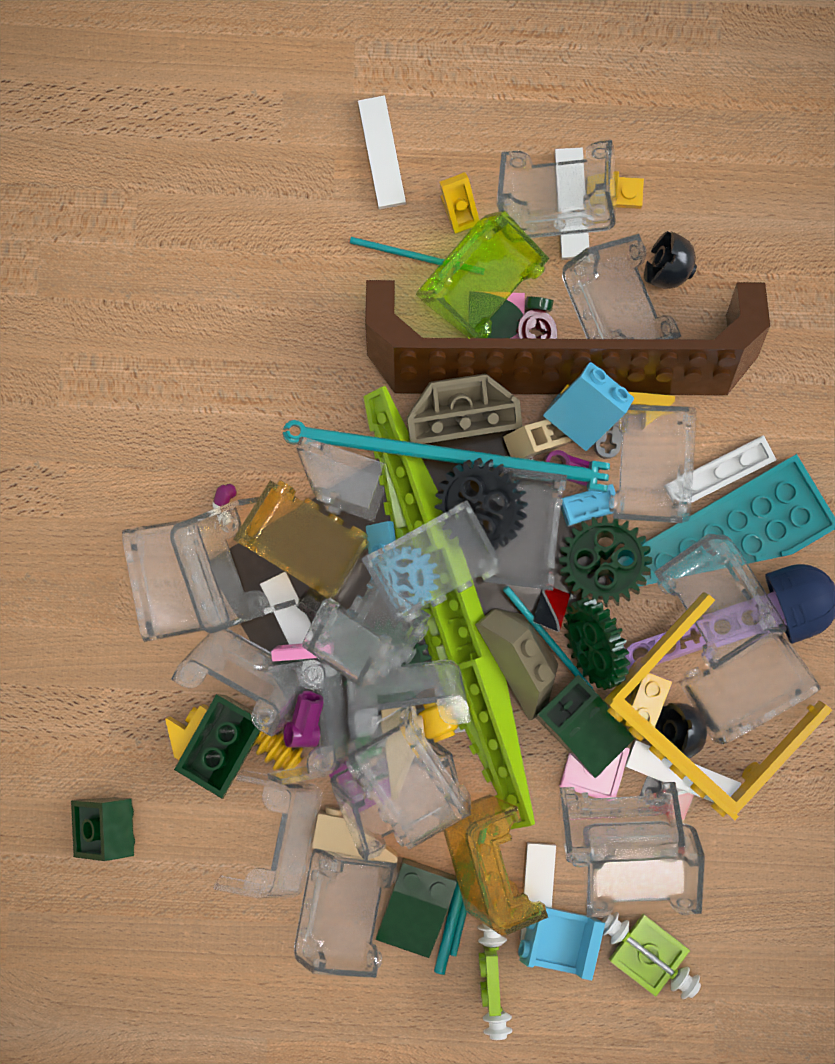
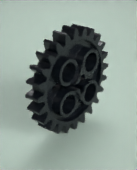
M481 458L476 459L474 464L469 459L463 462V467L458 464L453 467L454 472L449 471L445 474L448 481L444 480L439 483L440 488L444 491L435 494L438 499L442 500V502L435 505V508L442 510L443 513L437 517V520L446 521L442 530L451 529L452 533L449 539L452 540L458 536L460 538V547L468 542L469 551H473L479 545L481 553H484L488 546L493 552L499 548V544L502 547L509 544L508 539L513 540L518 536L515 531H520L524 527L520 520L527 518V514L520 510L528 506V503L520 501V497L526 494V491H517L516 487L521 481L516 480L512 482L510 478L513 475V471L504 474V464L493 468L492 459L488 460L485 465H483ZM471 480L477 482V484L479 485V492H476L471 488ZM495 494L503 497L504 506L497 504ZM459 505L466 508L467 516H463L459 512ZM483 519L491 523V531L484 527Z

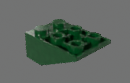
M579 675L535 717L594 778L635 739L622 722L619 723L607 712L609 709L607 704Z

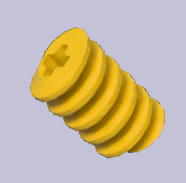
M268 715L263 718L266 723L253 746L259 745L256 751L257 755L267 752L264 760L265 763L275 760L272 768L274 771L280 768L284 769L281 774V778L284 779L304 759V757H300L303 748L299 747L293 750L292 747H287L284 743V731L276 734L278 724L276 723L270 727L267 726L270 720Z

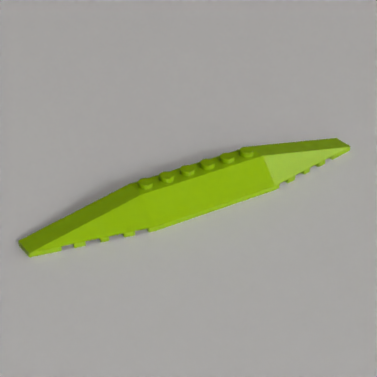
M386 386L363 396L370 432L374 431L375 437L410 442L409 432ZM374 451L375 459L379 458L382 475L378 476L380 486L384 485L387 502H383L385 514L390 515V520L394 522L397 549L399 548L402 551V547L410 546L412 550L414 548H421V556L430 554L429 564H437L432 571L440 575V578L433 580L438 589L430 591L433 598L428 601L424 600L425 605L417 607L415 605L414 610L424 640L428 645L429 654L432 656L431 660L446 702L454 705L458 715L460 730L465 729L472 743L469 748L473 755H478L484 767V770L481 772L486 782L491 781L497 792V795L494 797L510 829L532 826L535 824L507 681L475 625L485 615L462 548L459 546L458 536L450 540L449 537L452 530L443 531L442 528L446 521L437 520V517L443 511L436 509L435 505L442 502V500L435 496L438 490L422 458ZM410 559L401 560L402 562H406L408 565L410 563H413V560Z

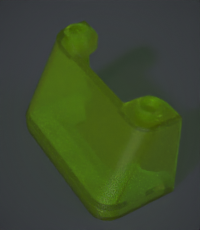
M505 210L487 214L473 226L419 288L416 295L423 303L466 337L487 338L492 332L490 328L492 321L490 318L523 280L538 278L544 272V265L550 258Z

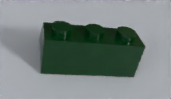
M216 694L174 770L221 799H224L266 722L252 710L227 695Z

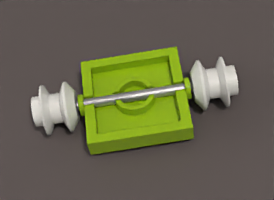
M615 912L613 915L608 913L602 919V922L605 923L603 936L609 934L611 936V944L621 942L610 956V962L655 997L669 979H671L672 991L677 989L682 991V999L693 998L698 993L701 987L699 983L700 976L697 974L691 977L689 975V967L677 969L690 952L689 948L645 914L640 916L630 931L629 921L625 920L621 923L618 920V912Z
M485 919L483 924L478 926L479 930L484 931V937L478 939V942L484 947V952L478 953L481 977H485V981L480 982L482 1007H488V1013L483 1016V1020L489 1022V1027L484 1029V1034L490 1035L492 1040L506 1039L507 1034L512 1033V1028L506 1026V1022L512 1016L503 1011L500 1005L498 955L496 950H499V946L507 941L506 937L501 936V930L505 929L506 925L501 924L500 919Z

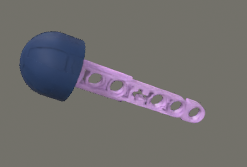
M805 564L791 565L767 573L765 577L769 594L704 615L703 620L695 622L682 636V639L689 638L691 636L690 632L695 630L697 634H703L699 638L700 643L695 644L693 640L684 642L687 648L681 649L680 640H678L674 652L666 654L657 664L714 646L716 649L779 627H783L791 644L816 636L826 630L835 619V584L825 572ZM764 606V614L768 619V621L763 622L762 612L759 609V607ZM747 611H752L758 616V621L753 626H747L741 621L742 615ZM721 620L727 621L731 626L729 633L718 635L714 631L716 622ZM665 633L632 643L627 648L629 654L625 657L630 662V665L626 666L628 671L635 662L633 659L634 651L638 648H645L649 651Z

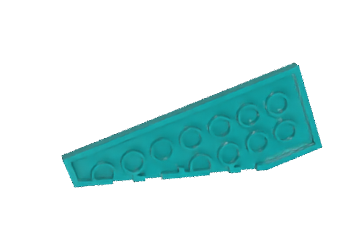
M795 454L646 541L642 546H650L651 548L650 553L645 555L652 557V564L646 565L651 569V574L642 576L647 580L646 585L792 555L835 530V516L800 458ZM623 556L618 562L621 565L628 566L633 563V559Z

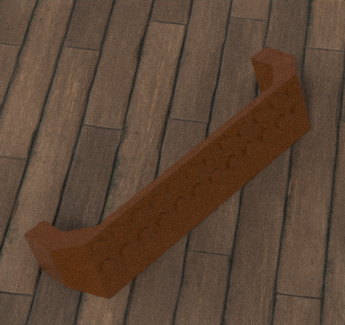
M366 280L365 330L367 356L393 392L398 394H422L429 382L485 373L511 394H560L567 384L570 386L581 375L585 367L592 362L628 392L659 395H728L758 358L770 328L765 282H737L726 313L727 328L714 340L423 338L395 315V280Z

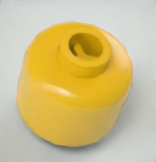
M439 698L424 703V710L418 713L423 718L424 737L429 740L433 739L434 743L454 736V730L458 728L459 722L451 703H440Z

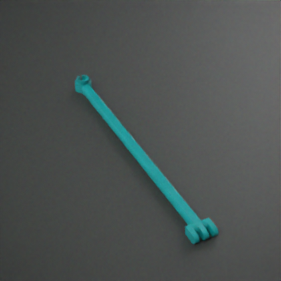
M299 420L287 422L283 428L286 432L282 433L283 439L292 445L307 441L463 464V462L469 459L474 464L476 459L481 458L483 465H485L488 460L492 459L493 468L504 464L503 470L587 482V490L597 492L608 491L607 485L597 484V480H609L608 474L598 473L599 469L610 470V463L591 461L589 462V468L305 427ZM293 426L298 427L300 434L293 436L286 429L289 430Z

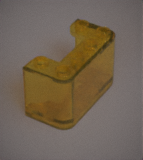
M270 480L233 540L286 571L312 589L317 590L331 601H335L370 545V542L366 540L368 538L367 533L354 525L351 529L343 527L344 520L331 512L328 516H325L318 511L320 506L306 497L304 501H301L294 496L297 491L281 480L275 484Z
M489 794L449 810L443 817L442 828L467 913L496 933L508 935L548 918L544 903L540 901L532 902L529 900L528 895L524 893L519 894L516 884L508 879L499 845L512 840L511 834H509L511 826L514 822L521 821L518 807Z

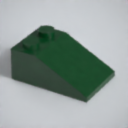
M403 857L375 940L430 958L457 884V876Z

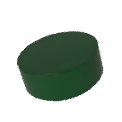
M527 296L525 307L529 310L539 309L551 312L554 300Z

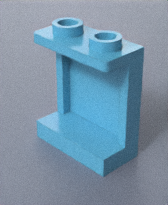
M590 362L581 375L561 395L558 394L552 400L543 416L587 451L626 414L634 397L624 387L606 375L601 368Z
M532 904L531 911L527 913L525 919V927L527 928L525 938L519 944V961L527 967L539 966L563 971L592 981L605 923L595 917Z

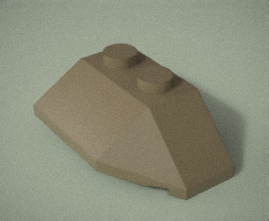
M486 373L429 382L407 416L409 440L413 443L426 444L519 429L522 427L520 400Z
M493 609L475 625L528 720H533L549 703L558 662L549 645L523 614Z

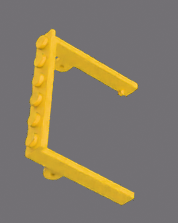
M703 592L648 653L632 664L629 674L625 676L626 680L616 686L604 701L611 706L607 712L619 723L625 719L631 725L628 731L640 742L645 738L652 744L649 750L662 761L666 757L673 763L669 768L681 780L687 776L693 782L690 786L693 791L702 799L706 795L714 801L710 806L722 817L728 814L732 819L736 820L739 817L737 815L739 811L830 714L832 709L821 701H818L814 706L810 704L807 707L809 712L761 764L753 762L745 768L742 773V778L745 781L730 797L625 700L632 690L715 601L713 597Z

